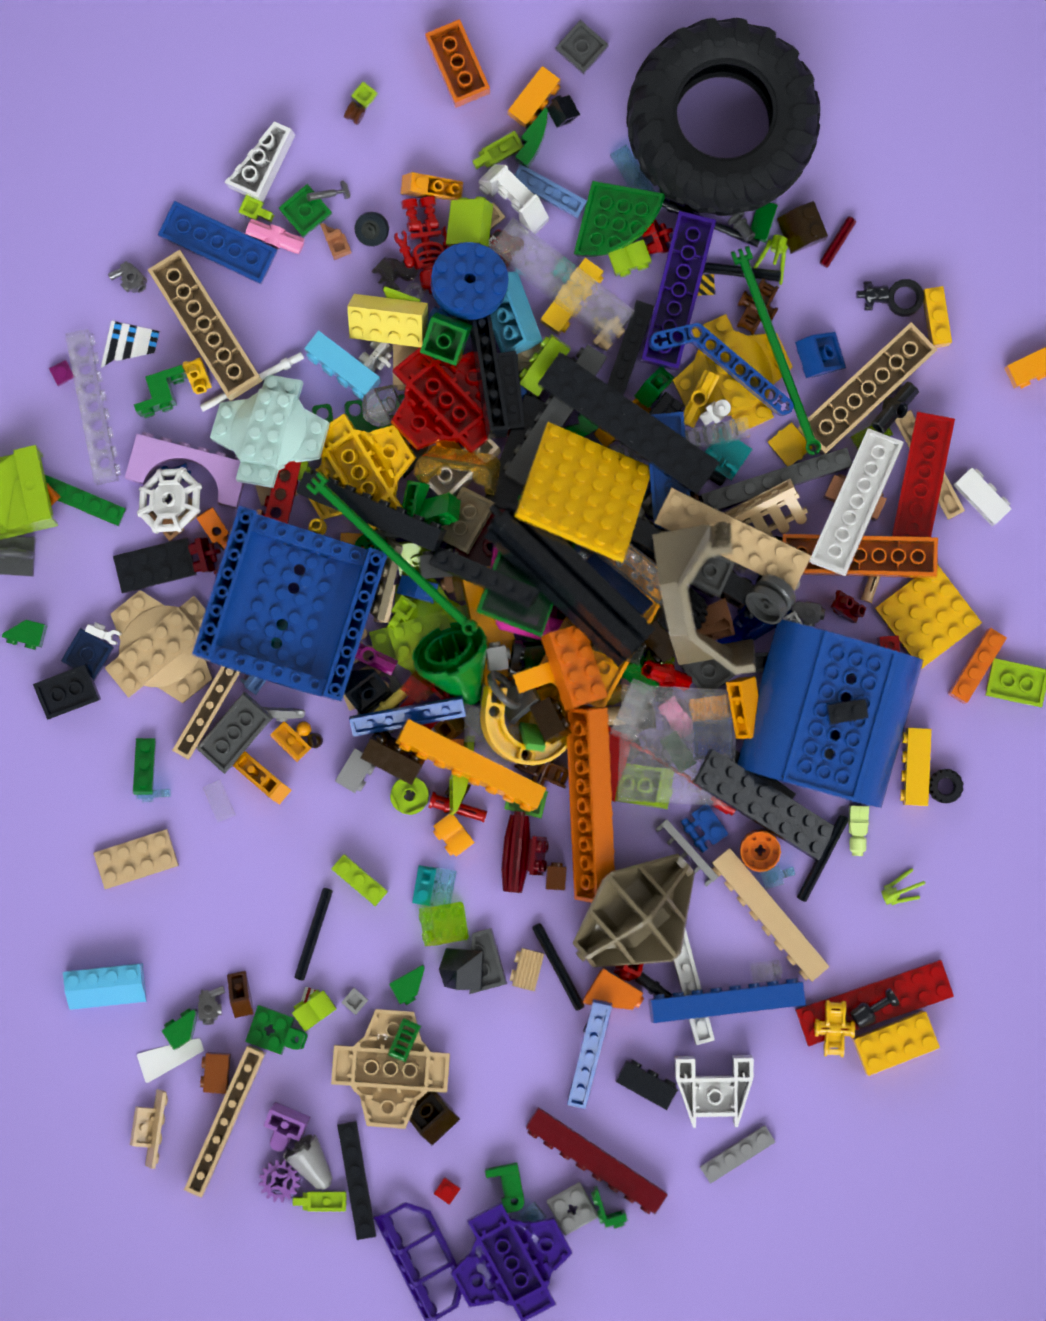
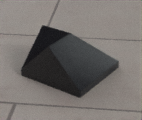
M375 669L351 670L344 695L360 714L369 712L392 694V691Z
M446 948L439 967L444 987L454 990H482L484 951Z

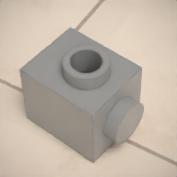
M500 641L489 643L486 652L487 669L489 671L509 669L508 660L511 659L509 648H506L504 644H500Z

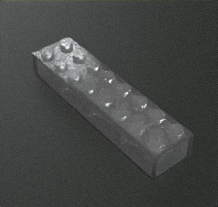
M514 217L489 247L501 257L505 264L610 345L634 315L635 310Z

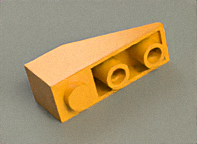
M415 172L402 175V195L418 198L434 196L435 199L459 200L462 197V181Z

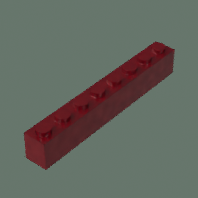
M540 1107L537 1108L527 1123L526 1129H528L527 1133L535 1139L540 1137L544 1140L543 1144L552 1150L555 1147L561 1151L559 1155L568 1161L570 1158L577 1162L575 1165L583 1171L588 1169L593 1173L591 1175L599 1182L602 1180L609 1183L607 1187L616 1193L618 1191L624 1193V1198L629 1202L634 1203L636 1201L641 1205L640 1209L647 1214L651 1212L656 1214L668 1196L667 1192Z

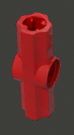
M649 660L644 662L641 668V674L648 679L659 682L661 688L674 687L686 691L692 684V677L675 670L673 664H658Z

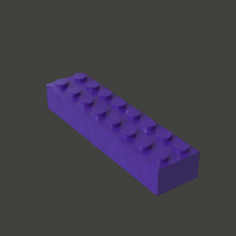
M679 211L641 362L678 371L685 345L655 351L649 346V338L659 331L690 325L716 223L715 219ZM674 332L672 334L673 340L680 342L681 335L678 332ZM657 337L654 343H658L660 346L662 342L667 341V337L661 340Z

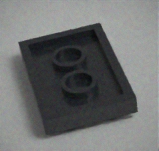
M87 663L33 684L47 720L101 699Z

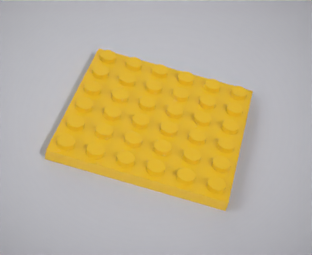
M547 422L515 517L622 563L625 559L650 479L649 466Z

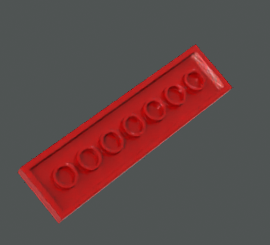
M917 412L892 536H932L955 423L954 418Z
M942 960L795 1009L807 1046L809 1047L824 1041V1035L815 1037L814 1029L815 1019L825 1021L826 1000L836 1003L846 1001L845 1022L850 1023L854 1021L850 1012L863 1002L869 1006L874 1005L885 998V991L890 988L899 1000L900 1005L894 1007L889 1004L874 1013L876 1020L873 1024L954 997ZM855 1023V1030L860 1029Z

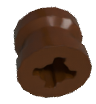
M352 101L344 114V118L347 120L351 119L354 124L358 125L366 112V108L363 106L359 107Z

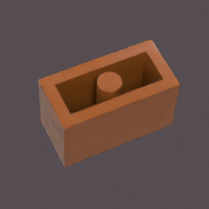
M207 1052L206 1057L202 1056L201 1068H205L204 1076L200 1078V1087L203 1088L204 1093H227L231 1054Z

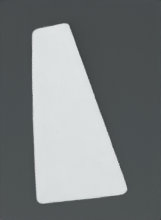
M198 1038L189 1041L177 1050H173L171 1045L137 1054L145 1082L149 1083L203 1052L204 1048L201 1040Z

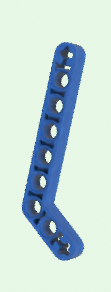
M694 323L659 331L649 338V346L655 351L690 343L694 344L775 414L785 416L792 412L793 402L703 325ZM692 328H697L700 331L698 338L691 335ZM674 332H678L681 335L680 342L673 340L672 334ZM657 337L659 340L667 337V341L662 342L660 346L658 343H654ZM707 340L713 341L715 345L713 350L707 349ZM721 353H727L729 355V361L727 363L721 360ZM736 365L743 367L744 373L742 375L736 373ZM751 377H755L758 380L757 387L751 386ZM765 390L772 391L773 398L771 400L765 397ZM786 403L785 408L787 410L781 411L782 406L780 404Z

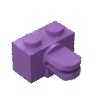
M275 1102L270 1108L264 1123V1127L274 1130L270 1139L271 1148L280 1152L287 1148L291 1138L300 1141L311 1117Z

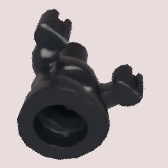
M864 281V291H856V298H864L866 301L864 304L865 311H872L874 303L887 304L889 300V288L887 285L876 287L873 286L871 281Z

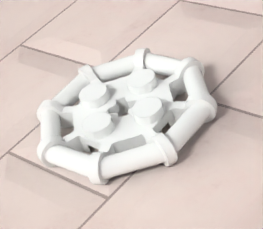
M184 467L177 469L159 468L142 487H139L140 496L137 515L151 527L153 533L182 532L183 528L196 514H200V492L202 485ZM175 476L174 480H165V477ZM184 479L190 486L184 488L180 484L181 480ZM159 481L157 484L159 486L156 489L150 490ZM193 492L191 506L188 505V494ZM147 495H150L149 505L147 506ZM171 495L172 501L168 504L165 502V499H168ZM185 509L190 510V511L179 521L178 517H179V516H182V515L185 513ZM149 512H155V514L157 515L155 521L149 515ZM164 519H172L174 524H162Z

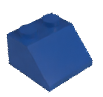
M836 332L815 334L795 342L806 378L818 377L846 368Z

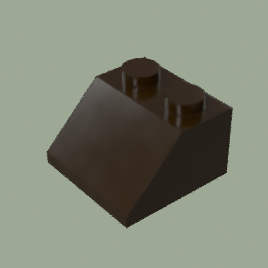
M814 201L799 206L777 218L783 236L788 239L787 246L790 254L823 242L828 237Z
M427 1091L423 1097L417 1100L409 1119L418 1133L432 1146L460 1120L459 1116L438 1092Z

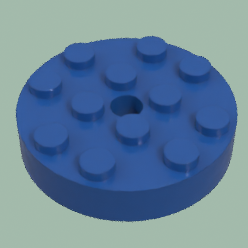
M473 242L458 243L444 250L436 259L431 274V291L437 304L448 314L465 320L480 319L492 314L502 304L508 287V271L501 257L491 248ZM469 275H470V280H472L473 283H467V282L465 281V280L468 279Z

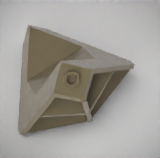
M674 854L612 871L602 880L573 941V945L578 950L576 955L581 961L584 962L586 960L594 968L672 962L676 959L682 950L695 876L690 865L679 854Z

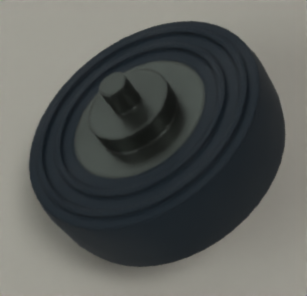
M366 212L357 219L355 235L362 244L378 246L388 237L389 224L380 213Z

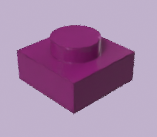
M66 360L49 368L58 386L75 378Z

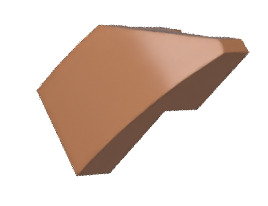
M324 223L320 224L334 260L352 254L345 234L341 230L330 228Z

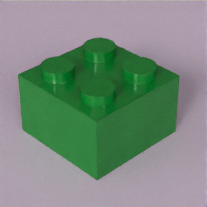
M436 312L431 317L420 353L456 366L461 360L472 325Z

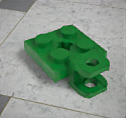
M258 1005L245 1042L282 1055L285 1047L294 1050L303 1049L308 1034L303 1030L292 1027L295 1020L294 1017ZM271 1024L275 1032L268 1035L265 1029ZM296 1036L299 1039L298 1043L295 1041Z

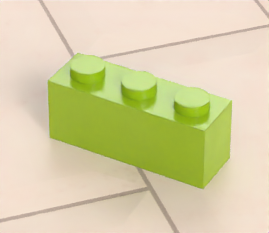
M553 334L549 338L545 336L540 343L542 348L538 353H533L529 359L530 365L527 369L524 367L519 374L520 385L536 396H539L543 390L538 386L539 381L559 352L567 356L571 350L569 345Z
M345 854L331 868L374 906H377L389 892Z

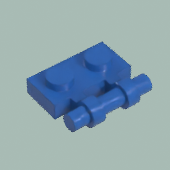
M707 803L691 813L695 821L690 823L687 817L680 821L684 826L683 830L685 833L691 836L694 846L698 847L702 853L708 849L704 843L709 839L711 844L715 845L729 835ZM698 825L705 834L702 837L694 829Z

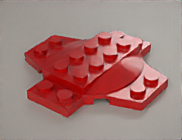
M419 347L392 371L405 385V399L392 418L391 424L416 450L445 440L459 442L472 454L489 440L486 436L473 351L462 355L460 362L455 366L442 362L439 359L434 360L431 356L420 353L421 347Z

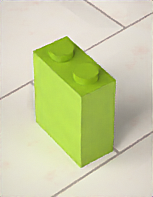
M477 196L475 199L460 197L459 200H451L446 245L451 247L458 243L473 242L488 247L493 204L487 201V198Z

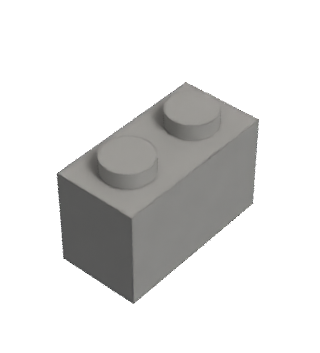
M357 749L353 750L335 782L354 793L357 790L362 791L366 784L364 781L366 775H371L376 767L361 759L360 757L363 753Z

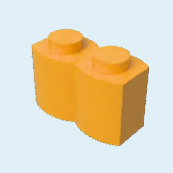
M449 813L433 825L435 828L433 833L439 841L443 839L447 844L444 848L450 856L454 854L457 857L475 843L455 815H450Z

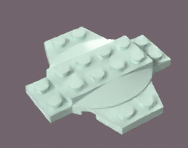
M268 375L264 379L262 389L259 388L258 393L252 395L249 399L220 403L210 438L219 445L235 452L240 461L236 476L237 482L274 488L278 471L285 468L284 465L288 462L295 461L297 463L320 460L330 424L325 419L304 409L299 401L304 384L302 380Z

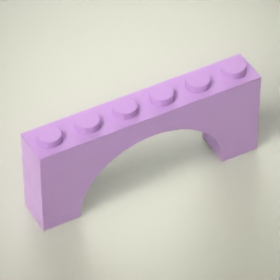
M142 432V435L136 434L125 475L126 480L145 484L151 473L162 464L176 460L191 461L206 468L214 477L218 487L217 503L238 509L244 483L237 482L236 480L240 465L237 456L231 459L222 452L216 451V454L208 453L209 449L198 447L197 449L190 448L188 443L179 442L178 445L171 443L172 440L169 438L161 437L160 440L153 438L154 435Z

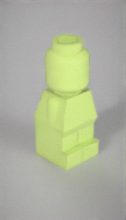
M849 805L848 824L849 833L852 835L849 839V850L852 852V856H863V852L866 851L867 839L864 836L868 833L869 806Z

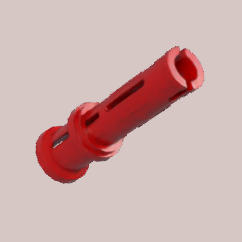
M433 792L428 808L431 809L433 807L443 810L444 813H449V796L446 798ZM461 803L456 814L484 822L487 811Z

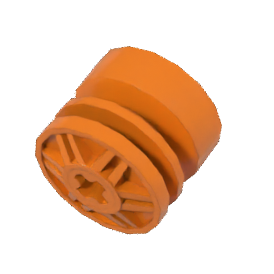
M762 829L753 830L747 833L741 841V859L753 871H768L775 867L780 859V844L769 831ZM759 845H762V848L765 849L761 855L754 851Z

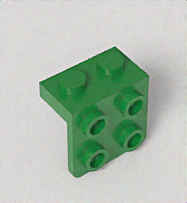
M594 1186V1191L591 1192L594 1205H599L600 1208L597 1211L600 1224L604 1223L605 1228L613 1226L614 1229L625 1226L624 1222L628 1221L625 1210L606 1215L598 1187Z

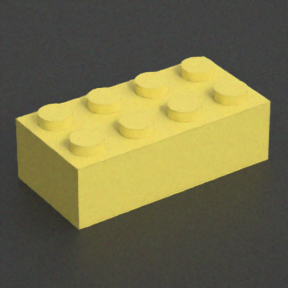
M354 294L347 306L349 338L422 347L429 326L428 303Z

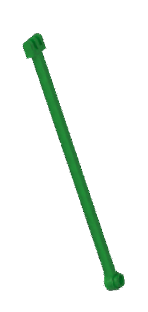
M745 247L746 255H744L742 248L738 249L740 256L738 258L735 251H732L730 253L734 265L740 264L790 400L793 402V408L807 443L806 452L810 455L818 454L821 450V443L815 439L749 260L753 259L750 247ZM811 445L816 446L815 452L810 450L809 447Z
M318 471L316 473V476L321 481L319 482L313 477L311 482L315 487L310 483L306 487L314 495L320 492L454 618L462 626V631L465 635H474L478 631L477 622L465 617L326 485L329 480L321 472ZM471 625L472 631H468L466 626Z

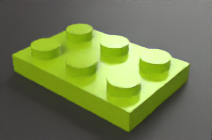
M995 658L991 663L985 696L1042 708L1046 692V669Z

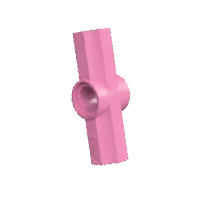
M253 219L248 223L245 233L273 248H282L298 255L302 251L305 241L304 238L288 233L279 226L267 225Z

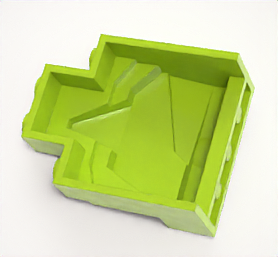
M36 445L13 450L14 454L0 457V540L58 526V522L54 519L41 460L43 453Z

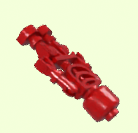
M428 196L419 200L420 208L425 207L424 214H426V219L424 223H421L416 216L417 210L414 208L418 207L417 199H405L401 202L402 210L407 209V230L412 233L408 236V240L421 239L422 243L413 248L410 254L411 248L407 245V234L404 230L401 232L403 239H399L398 233H395L394 240L401 248L399 251L403 254L405 266L407 268L414 266L416 270L423 269L419 274L421 289L429 291V295H433L430 284L433 265L438 256L449 248L446 245V226L442 228L443 245L430 241V237L441 235V230L431 231L439 228L438 219H436L434 214L435 208H433L436 205L435 197ZM423 248V251L417 254V250Z

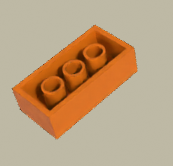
M460 19L425 33V40L455 108L490 94V87Z
M574 625L550 632L541 637L565 711L608 697L589 638L578 627Z

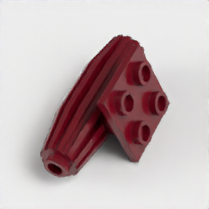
M514 811V815L510 814L504 835L501 864L504 892L522 893L528 871L529 875H543L547 869L545 853L548 852L549 842L547 837L533 836L531 839L529 816H525L526 812Z

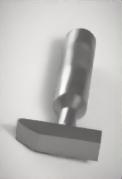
M342 180L340 182L342 190L330 189L308 193L307 200L312 201L335 197L343 193L345 199L351 196L347 184Z

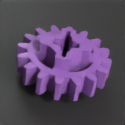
M277 1159L275 1165L269 1162V1169L264 1167L262 1170L265 1174L259 1175V1178L263 1179V1181L259 1182V1186H264L261 1193L267 1192L266 1198L268 1199L272 1196L273 1202H276L277 1198L284 1202L285 1197L290 1200L292 1198L291 1193L297 1194L294 1188L300 1187L301 1184L297 1183V1181L301 1179V1176H296L298 1171L293 1170L291 1165H286V1160L280 1164ZM277 1168H283L288 1172H280ZM271 1173L272 1180L267 1184L268 1174ZM277 1176L280 1179L285 1178V1180L282 1183L283 1185H281L280 1183L273 1185L277 1180ZM292 1178V1187L289 1189L287 1185L288 1180ZM272 1190H280L282 1194L275 1193Z

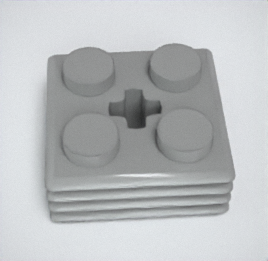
M580 1182L547 1200V1204L564 1235H568L598 1218L597 1212ZM570 1204L573 1206L577 1205L576 1213L567 1211Z

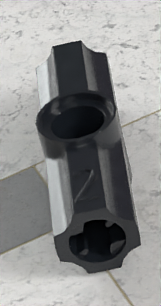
M906 382L893 398H886L882 405V411L871 423L872 427L877 432L884 434L897 418H903L907 414L908 405L919 393L918 388L911 382Z

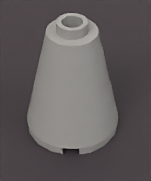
M310 1134L301 1138L300 1141L294 1143L295 1147L292 1150L288 1148L285 1151L283 1158L316 1189L321 1188L324 1190L331 1185L332 1175L315 1134L314 1136Z

